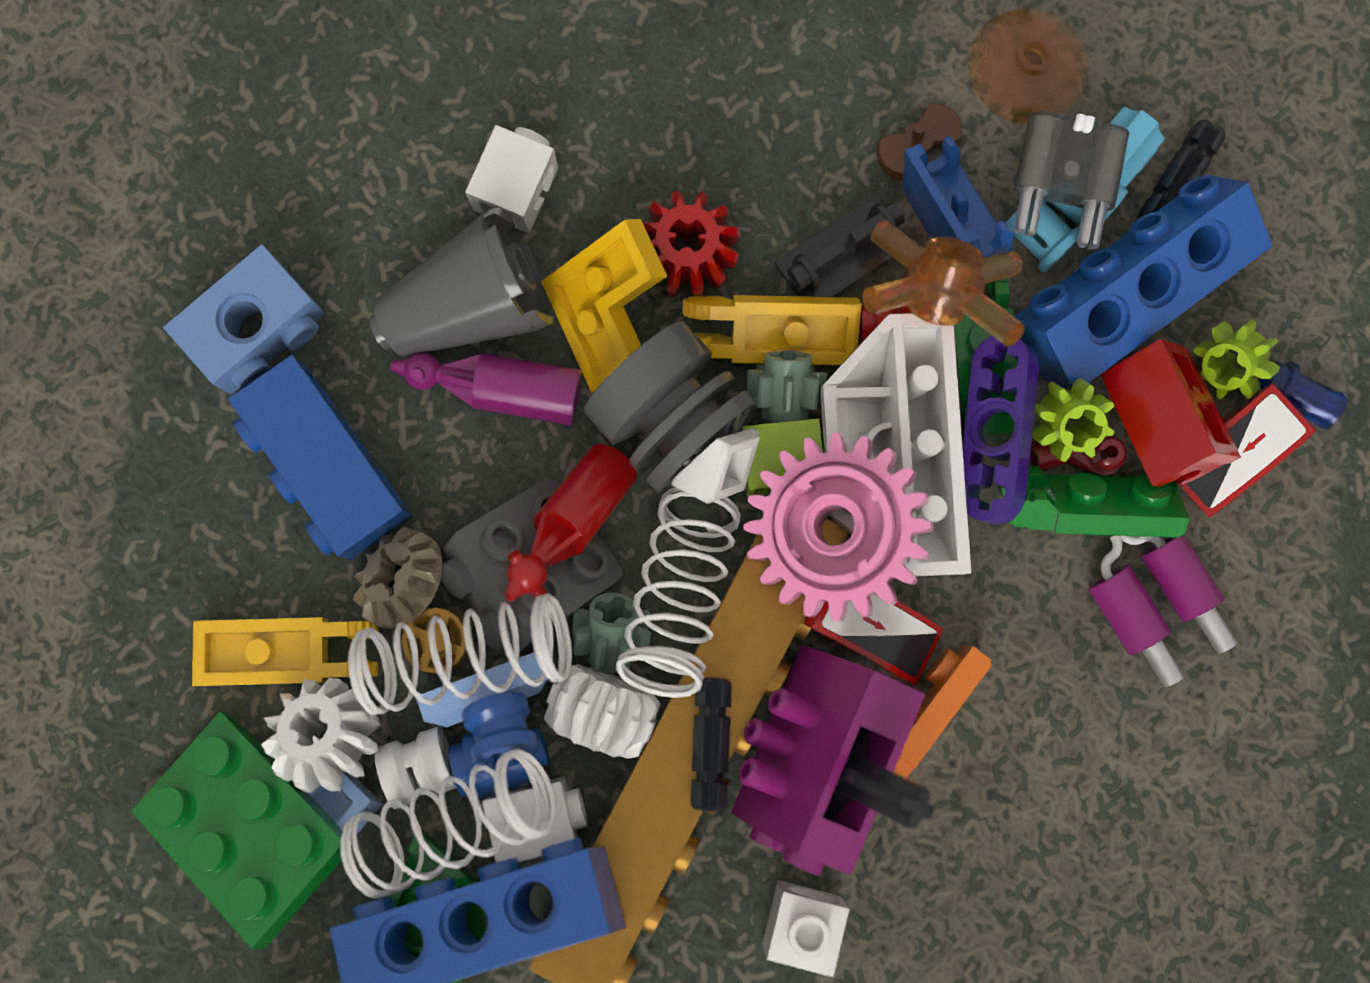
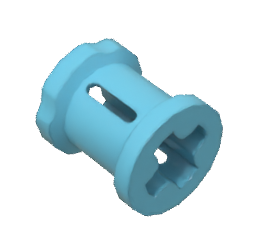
M1047 195L1043 197L1035 235L1024 236L1025 230L1022 235L1014 232L1017 211L1006 222L1013 235L1039 260L1037 268L1043 274L1076 244L1079 227L1071 229L1046 204Z

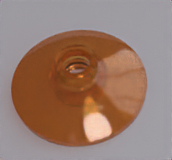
M1017 9L1005 12L990 20L976 36L969 54L970 80L978 97L991 111L1000 117L1017 123L1032 124L1033 118L1037 116L1060 117L1079 100L1087 83L1088 58L1081 39L1065 21L1042 10ZM1024 52H1037L1042 57L1043 64H1030L1025 59Z

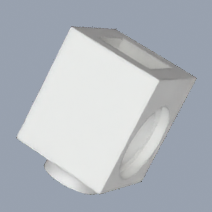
M495 125L465 192L473 211L483 214L493 208H502L515 223V228L530 233L545 198L540 197L541 191L548 192L558 170L554 148L549 147V141L527 128L517 127L515 132Z
M565 776L549 780L554 792L556 806L554 823L550 831L546 835L530 839L528 842L520 845L505 843L501 850L494 854L496 863L512 858H517L518 862L541 857V849L579 838L578 829L588 827L586 810L580 789L568 791ZM530 785L508 790L512 805L519 817L531 828L535 818L533 788H530ZM540 789L541 814L536 830L540 829L544 819L543 797ZM495 794L485 798L482 803L486 818L498 832L503 834L505 830V816L501 811ZM510 826L508 837L518 838L522 836ZM489 831L492 847H495L500 839Z
M777 880L762 943L767 960L834 977L849 913V908L841 896Z

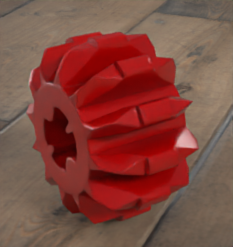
M676 190L671 194V210L653 201L649 206V215L653 222H642L665 273L669 276L667 295L671 297L678 295L682 281L690 282V293L692 296H703V277L711 285L717 288L722 287L726 280L722 268L736 267L739 254L730 246L739 241V228L724 225L729 214V210L725 205L717 206L709 212L706 211L708 196L703 191L695 196L693 205H685L684 196L680 191ZM681 236L684 240L690 241L696 236L699 239L698 251L694 252L691 248L685 247L678 252L676 250V238Z

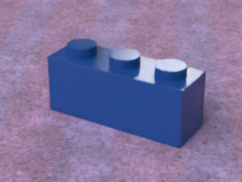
M294 355L289 356L228 398V401L240 416V418L233 422L237 433L253 452L258 453L263 449L276 468L268 474L272 483L290 504L299 501L312 519L305 524V529L325 555L328 556L335 552L338 557L352 560L378 542L382 535L389 534L413 517L310 369Z

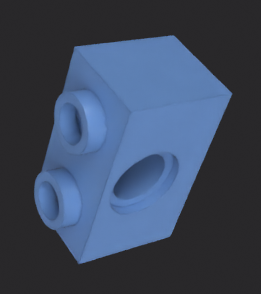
M261 244L163 328L213 385L231 395L237 389H243L269 371L271 367L268 363L286 347L289 350H296L308 343L319 330V325L316 322L326 313L279 260ZM253 314H262L263 322L260 330L250 338L241 339L240 328L244 320Z

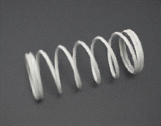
M676 487L669 489L661 496L657 512L661 526L651 534L649 542L654 556L650 557L643 564L641 572L647 586L635 595L633 602L639 618L626 627L624 637L630 649L618 656L616 670L624 681L639 690L658 696L678 698L690 696L701 689L704 678L702 673L706 669L705 664L695 655L675 648L659 646L637 648L631 639L633 628L639 623L644 622L659 634L686 643H704L711 640L714 634L706 624L687 616L668 613L645 616L639 606L641 597L651 590L665 602L694 612L713 611L720 607L721 601L712 591L692 583L668 581L651 584L648 577L649 566L658 559L665 567L676 574L702 582H716L727 576L728 570L718 559L698 551L672 550L659 554L656 547L657 536L665 529L673 538L694 549L707 552H723L734 546L735 540L730 533L738 529L741 514L736 504L728 497L714 502L723 506L731 513L733 521L728 525L719 526L707 521L693 519L681 520L669 511L667 504L680 496H694ZM682 525L707 527L708 532L701 533L689 530ZM673 526L686 534L698 537L717 538L726 536L729 541L726 546L722 547L699 545L684 539L673 532L670 527ZM679 555L697 557L712 562L720 567L722 571L718 576L691 574L670 564L663 557ZM678 587L691 589L711 597L714 600V604L701 607L684 604L669 598L656 588ZM650 620L682 621L703 629L707 635L703 638L677 635L660 628ZM644 660L650 665L666 672L689 675L693 677L695 682L679 686L650 681L630 671L624 663L627 661ZM691 661L697 663V664L699 665V668H698L695 664H693Z
M549 593L537 596L531 611V633L535 654L543 673L540 678L532 680L525 675L518 664L519 634L513 609L506 602L501 604L498 614L499 628L507 657L512 665L509 679L506 684L501 686L492 684L484 674L486 654L483 628L476 612L468 609L463 619L464 638L471 663L477 673V678L473 688L464 693L456 690L450 683L452 651L449 633L445 622L439 616H433L428 627V640L431 656L443 685L439 694L431 699L422 697L415 690L419 673L416 640L411 628L404 622L398 623L394 632V652L401 677L409 693L404 702L393 705L397 689V677L394 658L389 644L383 635L373 628L359 630L351 642L348 655L349 675L357 701L366 712L376 716L378 714L382 715L389 710L397 712L405 709L413 696L421 703L431 706L441 700L447 688L455 696L465 700L474 695L481 681L489 689L501 693L509 688L516 673L525 683L534 687L542 684L546 677L553 683L562 682L569 675L572 661L571 639L563 609L558 600ZM505 610L510 620L513 650L511 648L508 638L505 621ZM470 616L473 618L478 636L479 663L470 633ZM551 617L555 626L558 640V672L552 662L553 627ZM544 618H545V624H546L547 640H546V635H545ZM436 622L441 629L445 645V672L442 668L435 642ZM401 629L405 630L412 651V682L407 675L400 648ZM367 636L376 645L382 660L385 684L383 698L375 687L368 669L365 652ZM363 674L373 696L381 703L380 707L376 706L370 699L364 684Z
M521 749L509 750L499 758L495 771L483 763L475 765L470 772L469 787L455 776L445 777L440 785L439 798L432 791L420 788L416 789L411 796L409 807L398 800L387 801L382 808L381 816L369 811L352 816L344 825L340 840L341 859L346 874L353 885L367 897L380 899L394 894L395 891L398 892L409 888L416 879L430 880L438 877L446 867L458 869L466 866L475 855L489 857L497 854L505 843L520 845L528 842L530 839L548 834L554 823L556 810L554 792L543 767L531 754ZM511 758H516L521 763L532 784L535 798V818L531 828L519 817L512 805L507 790L506 768ZM485 770L494 779L496 796L501 811L505 816V830L503 834L492 826L485 817L478 802L475 790V776L478 771ZM455 782L460 785L473 807L476 821V840L473 847L467 844L457 833L447 813L444 793L448 783ZM540 789L543 797L544 819L540 829L536 830L541 814ZM426 794L430 796L441 811L447 831V851L444 860L434 854L423 839L422 830L414 812L415 801L420 795ZM398 806L402 808L410 817L412 830L419 843V861L415 872L404 865V853L400 840L392 826L385 821L386 813L391 807ZM361 820L372 822L381 830L382 841L389 856L394 861V874L390 884L384 883L375 877L364 863L358 849L356 837L357 826ZM481 821L492 834L500 839L495 847L488 850L478 849L481 840ZM510 826L522 836L518 838L508 837ZM452 837L461 846L470 851L465 859L457 862L449 861L452 851ZM351 841L353 852L362 870L370 880L385 890L372 888L364 881L356 868L352 856ZM424 850L432 859L440 864L436 870L426 874L420 873L424 861ZM403 872L411 876L406 882L401 883Z

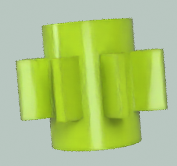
M1253 319L1235 332H1233L1232 327L1226 321L1219 323L1211 329L1215 342L1203 341L1194 347L1193 350L1197 356L1203 358L1202 370L1199 372L1202 379L1207 380L1212 386L1217 388L1216 393L1219 399H1222L1231 390L1240 388L1242 394L1249 399L1261 390L1260 381L1257 377L1270 379L1280 369L1276 363L1269 361L1270 349L1278 343L1277 338L1265 339L1260 333L1256 332V320ZM1231 349L1238 352L1237 363L1244 368L1238 369L1233 367L1236 362V356L1229 353Z
M1077 378L1073 383L1071 391L1060 387L1053 381L1048 383L1049 393L1043 397L1040 404L1035 403L1034 412L1037 414L1040 426L1034 428L1032 437L1042 446L1051 444L1050 452L1064 462L1070 457L1072 451L1084 452L1090 458L1094 457L1095 448L1103 441L1105 436L1114 435L1115 431L1108 426L1105 413L1114 407L1113 402L1101 394L1093 395L1094 386L1081 378Z

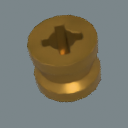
M436 607L425 609L416 619L407 624L411 628L416 640L419 670L438 673L431 656L428 640L430 620L433 616L437 615L445 622L446 628L449 626L448 633L452 651L451 671L461 666L469 656L464 638V618L458 613ZM436 622L435 642L438 656L445 672V645L441 629ZM470 628V633H471V638H472V643H473L472 629ZM404 630L401 639L403 653L410 664L413 665L410 642Z

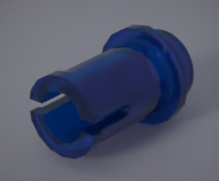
M1275 361L1274 363L1280 367L1279 371L1270 379H1260L1261 390L1273 381L1303 416L1317 424L1321 429L1327 430L1332 427L1343 414L1348 402L1345 393L1336 391L1300 372L1301 367L1299 364L1293 361L1286 364Z

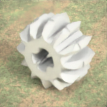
M576 664L571 666L566 680L553 683L546 701L548 707L544 720L550 728L554 729L557 735L569 738L574 744L583 745L594 752L600 751L612 757L621 756L629 759L638 757L643 752L657 725L658 719L656 717L661 703L654 694L639 690L612 673L596 671L592 666L587 668Z
M329 677L323 686L315 680L303 679L300 697L298 698L289 693L280 694L282 705L285 707L282 714L264 717L267 726L276 733L261 744L265 749V753L275 759L271 768L278 777L285 781H293L295 787L304 792L315 793L320 786L331 792L341 791L344 772L356 778L365 776L363 766L358 761L363 754L378 753L377 743L368 738V736L382 725L379 722L378 716H374L363 709L357 701L353 689H349V686L340 679ZM325 731L326 733L323 738L319 739L321 733Z

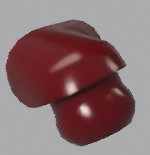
M1105 436L1103 441L1095 448V456L1092 458L1084 452L1072 451L1070 457L1064 462L1050 452L1051 444L1042 446L1037 441L1031 442L1030 450L1032 466H1039L1043 471L1069 464L1096 475H1111L1117 472L1126 461L1127 456L1126 446L1115 436Z

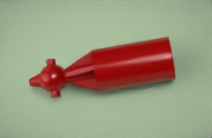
M604 444L593 445L535 515L534 527L537 532L531 553L522 555L519 550H514L507 557L511 563L507 568L508 585L504 595L506 600L512 602L522 595L533 594L535 598L539 595H545L546 589L544 585L547 581V567L572 556L579 555L584 551L636 482V470L630 465L629 459L622 452Z

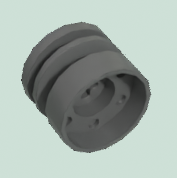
M676 322L664 328L641 345L602 382L584 407V414L612 445L620 443L638 432L645 437L629 459L630 465L636 471L646 467L660 456L664 458L647 478V484L657 495L672 487V480L716 439L737 433L743 422L758 404L748 391L739 393L722 406L719 404L735 384L736 378L730 371L715 376L703 385L697 380L710 361L712 352L685 322Z

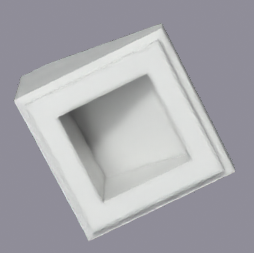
M751 428L716 439L672 480V485L707 504L742 492L747 483L760 439V432Z

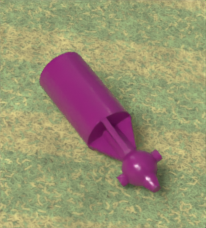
M421 352L411 355L408 359L392 361L390 365V370L404 377L413 388L427 390L438 383L469 404L473 409L573 426L575 423L583 380L582 370L487 353L440 365L436 357L429 353Z

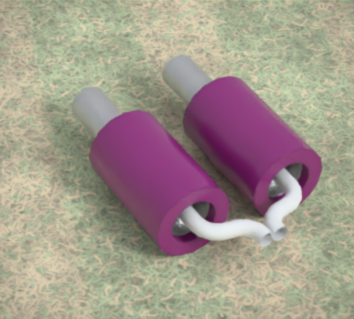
M1113 535L1110 537L1113 548L1102 560L1101 573L1103 578L1090 585L1087 589L1127 653L1133 655L1142 651L1164 687L1179 682L1184 678V674L1162 641L1171 633V629L1131 566L1126 565L1111 572L1112 562L1121 554L1122 540L1130 545H1139L1147 541L1155 544L1154 547L1140 555L1141 559L1179 619L1185 622L1195 618L1217 654L1226 652L1238 644L1215 608L1225 597L1185 535H1181L1180 538L1168 537L1165 540L1161 537Z

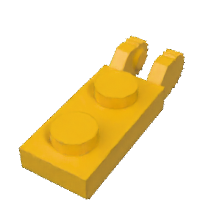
M733 295L732 300L722 296H693L684 298L683 314L695 320L732 321L731 337L719 333H695L712 352L711 358H729L732 360V363L764 364V354L766 352L793 350L812 355V365H842L858 348L861 302L859 298Z
M323 617L193 621L192 686L303 683V679L325 683L329 677H350L349 660L342 663H328V637H347L349 640H353L359 630L373 628L378 631V626L369 621L329 622V618ZM367 659L370 675L378 676V662H372L370 659Z

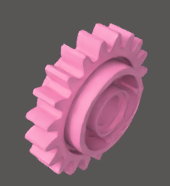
M832 433L829 441V450L826 453L822 452L820 446L810 437L805 438V459L800 462L793 455L783 450L779 455L782 465L786 470L785 474L780 477L769 471L763 470L760 473L764 483L771 488L770 495L767 497L761 495L748 497L747 501L764 513L761 520H753L744 524L745 531L763 536L764 540L762 544L755 546L747 553L748 558L754 560L770 559V567L763 572L759 580L762 584L767 585L785 580V586L779 597V601L782 604L789 605L804 593V615L808 617H815L822 609L825 601L829 603V611L833 621H844L848 602L850 601L854 603L856 610L862 617H870L873 612L871 601L873 594L876 593L884 602L894 605L898 601L896 593L891 586V581L897 578L902 582L913 585L918 581L913 572L906 567L907 559L925 560L930 557V553L913 542L915 535L926 534L934 530L933 523L913 517L914 511L921 509L930 502L929 497L926 493H905L906 488L913 483L917 476L911 467L899 470L895 474H890L897 456L892 449L887 448L876 459L870 460L872 443L865 436H861L858 439L853 451L847 453L846 442L839 433ZM840 509L848 510L854 519V532L847 542L838 546H831L824 538L823 523L830 513Z

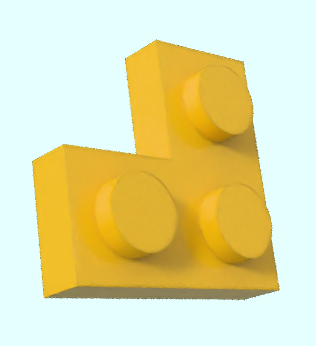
M641 219L623 220L541 281L579 367L583 371L591 393H594L602 382L641 346L624 306L667 277Z

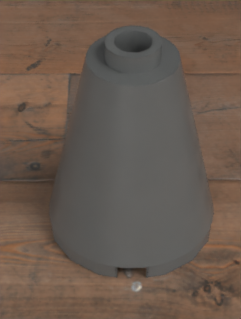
M493 208L484 212L375 299L373 304L374 314L370 316L369 323L374 337L383 349L389 350L392 348L396 354L405 357L415 353L431 352L539 331L553 323L552 316L541 312V310L552 305L541 283L543 278L533 253L526 241L518 245L512 242L505 230L516 225L502 208Z

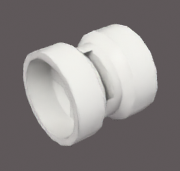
M441 726L419 732L416 740L403 744L396 740L378 747V753L374 754L375 765L387 801L398 800L405 805H409L411 796L416 789L426 788L439 794L440 785L444 778L453 776L448 754L450 745ZM455 782L448 783L445 792L456 789Z

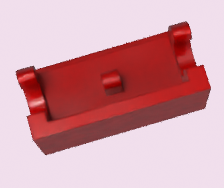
M1159 339L1100 374L1152 486L1161 487L1174 480L1180 486L1196 480L1227 463L1230 464L1242 458L1187 347Z

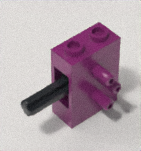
M801 645L784 688L777 689L770 696L769 710L772 716L769 723L754 718L745 727L744 738L746 743L758 749L754 758L747 759L740 767L739 778L743 785L731 813L753 827L749 838L772 850L784 853L782 859L818 876H820L824 865L851 875L877 812L912 829L918 826L922 818L930 820L934 813V806L928 804L930 797L929 789L894 772L925 694L870 668Z

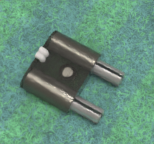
M1050 111L1030 113L1014 191L1020 194L1014 232L1022 235L1025 230L1024 236L1036 234L1042 202L1045 200L1083 208L1076 243L1081 248L1086 246L1087 249L1098 248L1106 211L1115 209L1130 134L1128 129L1114 124L1095 121V117L1084 114H1077L1075 117Z

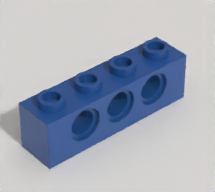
M1214 175L1200 176L1187 182L1181 187L1177 197L1158 211L1138 218L1132 223L1127 234L1108 248L1088 255L1080 263V268L1066 279L1035 294L1030 300V305L1011 318L1022 342L1035 352L1039 362V373L1043 379L1049 382L1053 381L1060 387L1070 391L1077 378L1090 383L1271 248L1273 245L1249 183L1216 177Z
M576 838L541 849L544 862L520 869L518 859L512 858L477 869L480 882L457 889L455 877L417 887L414 889L417 902L395 908L392 896L353 907L355 921L330 928L341 983H449L626 928L605 846L583 849L581 838ZM538 882L545 885L553 897V909L546 921L538 918L532 912L529 903L531 890ZM473 903L480 905L488 918V928L482 939L475 937L468 928L467 914ZM411 923L420 929L423 936V949L418 958L413 956L406 946L405 935Z

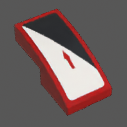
M1273 381L1223 419L1242 458L1230 464L1227 463L1196 480L1180 485L1208 518L1212 517L1254 485L1316 432L1314 426Z
M876 593L871 596L873 612L870 617H862L852 601L848 602L844 621H833L828 601L824 602L822 609L815 617L807 616L804 625L915 686L944 631V628L900 601L890 605L880 599Z

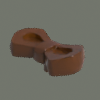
M931 103L926 107L919 121L908 125L903 133L882 137L877 144L876 153L881 169L888 176L903 181L904 151L906 149L921 144L927 154L933 148H943L942 143L948 136L952 137L956 144L959 145L962 142V125L958 114L945 105Z

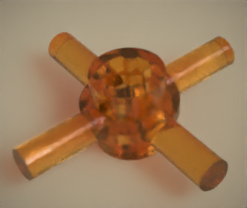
M888 220L881 221L875 226L871 233L872 242L897 260L907 270L905 278L870 286L864 290L862 300L865 309L869 313L876 314L907 305L915 316L936 325H955L963 320L964 315H967L1006 347L1012 346L1021 338L1025 329L1024 324L983 294L985 284L1017 276L1021 272L1022 260L1017 252L1008 251L983 257L982 253L973 245L951 237L931 238L923 248Z

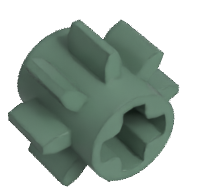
M793 350L769 351L764 354V364H757L756 370H748L747 391L758 401L757 407L761 408V417L764 420L774 423L808 420L809 409H817V404L821 403L820 387L827 381V373L814 372L815 367L812 366V355Z
M604 593L592 600L589 611L585 609L574 611L572 630L574 634L573 654L575 656L585 655L587 662L596 671L606 673L617 672L618 656L630 649L624 637L626 627L639 618L633 606L634 600L621 593ZM641 610L645 616L650 615L648 610ZM644 622L639 623L633 628L631 634L634 645L637 648L650 647L652 632L648 630V626ZM627 661L626 663H624L626 668H628L629 670L632 661Z

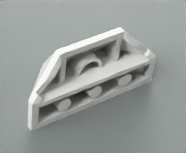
M953 313L889 314L820 387L824 453L829 450V441L832 433H839L843 436L847 445V453L853 451L854 445L861 436L867 437L872 443L870 460L876 459L885 449H892L897 456L890 474H895L899 470L911 467L917 476L913 483L906 488L905 493H926L930 500L924 507L914 511L913 517L921 518L934 524L933 531L915 535L913 539L914 544L921 546L930 553L929 559L916 560L909 558L905 563L906 567L915 576L971 574ZM840 509L828 515L848 533L853 534L854 519L848 510Z

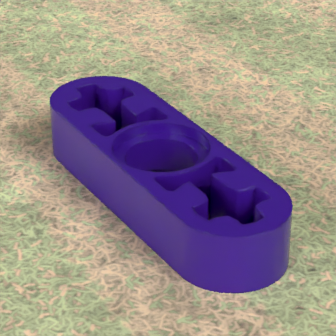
M996 334L988 337L977 347L973 355L963 440L967 514L975 519L994 525L1004 524L1013 520L1021 512L1025 503L1039 362L1035 352L1024 342L1010 334ZM1006 352H1008L1019 363L1017 369L1006 371L1003 386L1002 377L993 372L992 368L994 363L1004 362ZM1003 388L1007 393L1016 396V401L1013 403L1003 398H988V395L993 393L1002 396ZM1000 412L1009 413L1014 421V432L1011 438L1001 446L990 447L983 435L987 420ZM985 455L998 461L1010 460L1009 467L995 464L994 473L993 467L981 463L982 456ZM994 474L995 484L1005 488V495L1003 499H994L990 510L989 503L979 499V493L981 489L991 487Z

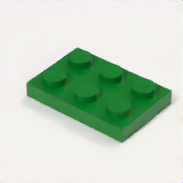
M220 711L131 812L251 949H265L342 861L340 840L343 830L307 792L295 787L293 781H285L278 777L271 768L275 759L265 753V749L256 738L234 717Z

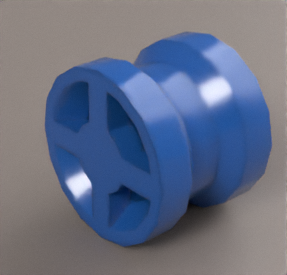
M517 692L493 694L480 698L463 709L461 715L464 728L473 734L475 742L470 750L473 766L483 763L496 770L497 761L503 753L509 750L521 749L532 756L538 753L540 747L537 735L528 729L526 723L530 713L528 698L524 694ZM511 758L507 763V768L521 763L516 758Z

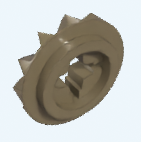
M403 526L395 536L382 535L379 549L376 552H365L368 563L364 570L354 575L361 587L355 593L353 601L363 608L362 618L387 629L396 628L400 622L408 624L416 619L432 601L442 576V554L435 540L421 531L417 532ZM397 565L401 566L402 568L395 573L394 568ZM394 579V580H395V584L393 585V588H392V587L388 586L387 584Z

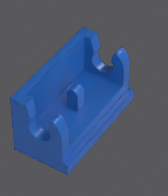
M948 136L942 143L943 153L933 162L929 163L927 154L921 144L904 151L903 189L911 207L957 284H960L1015 261L1016 253L1012 248L1014 238L1012 231L1006 222L999 221L997 223L960 165L961 152L952 137Z

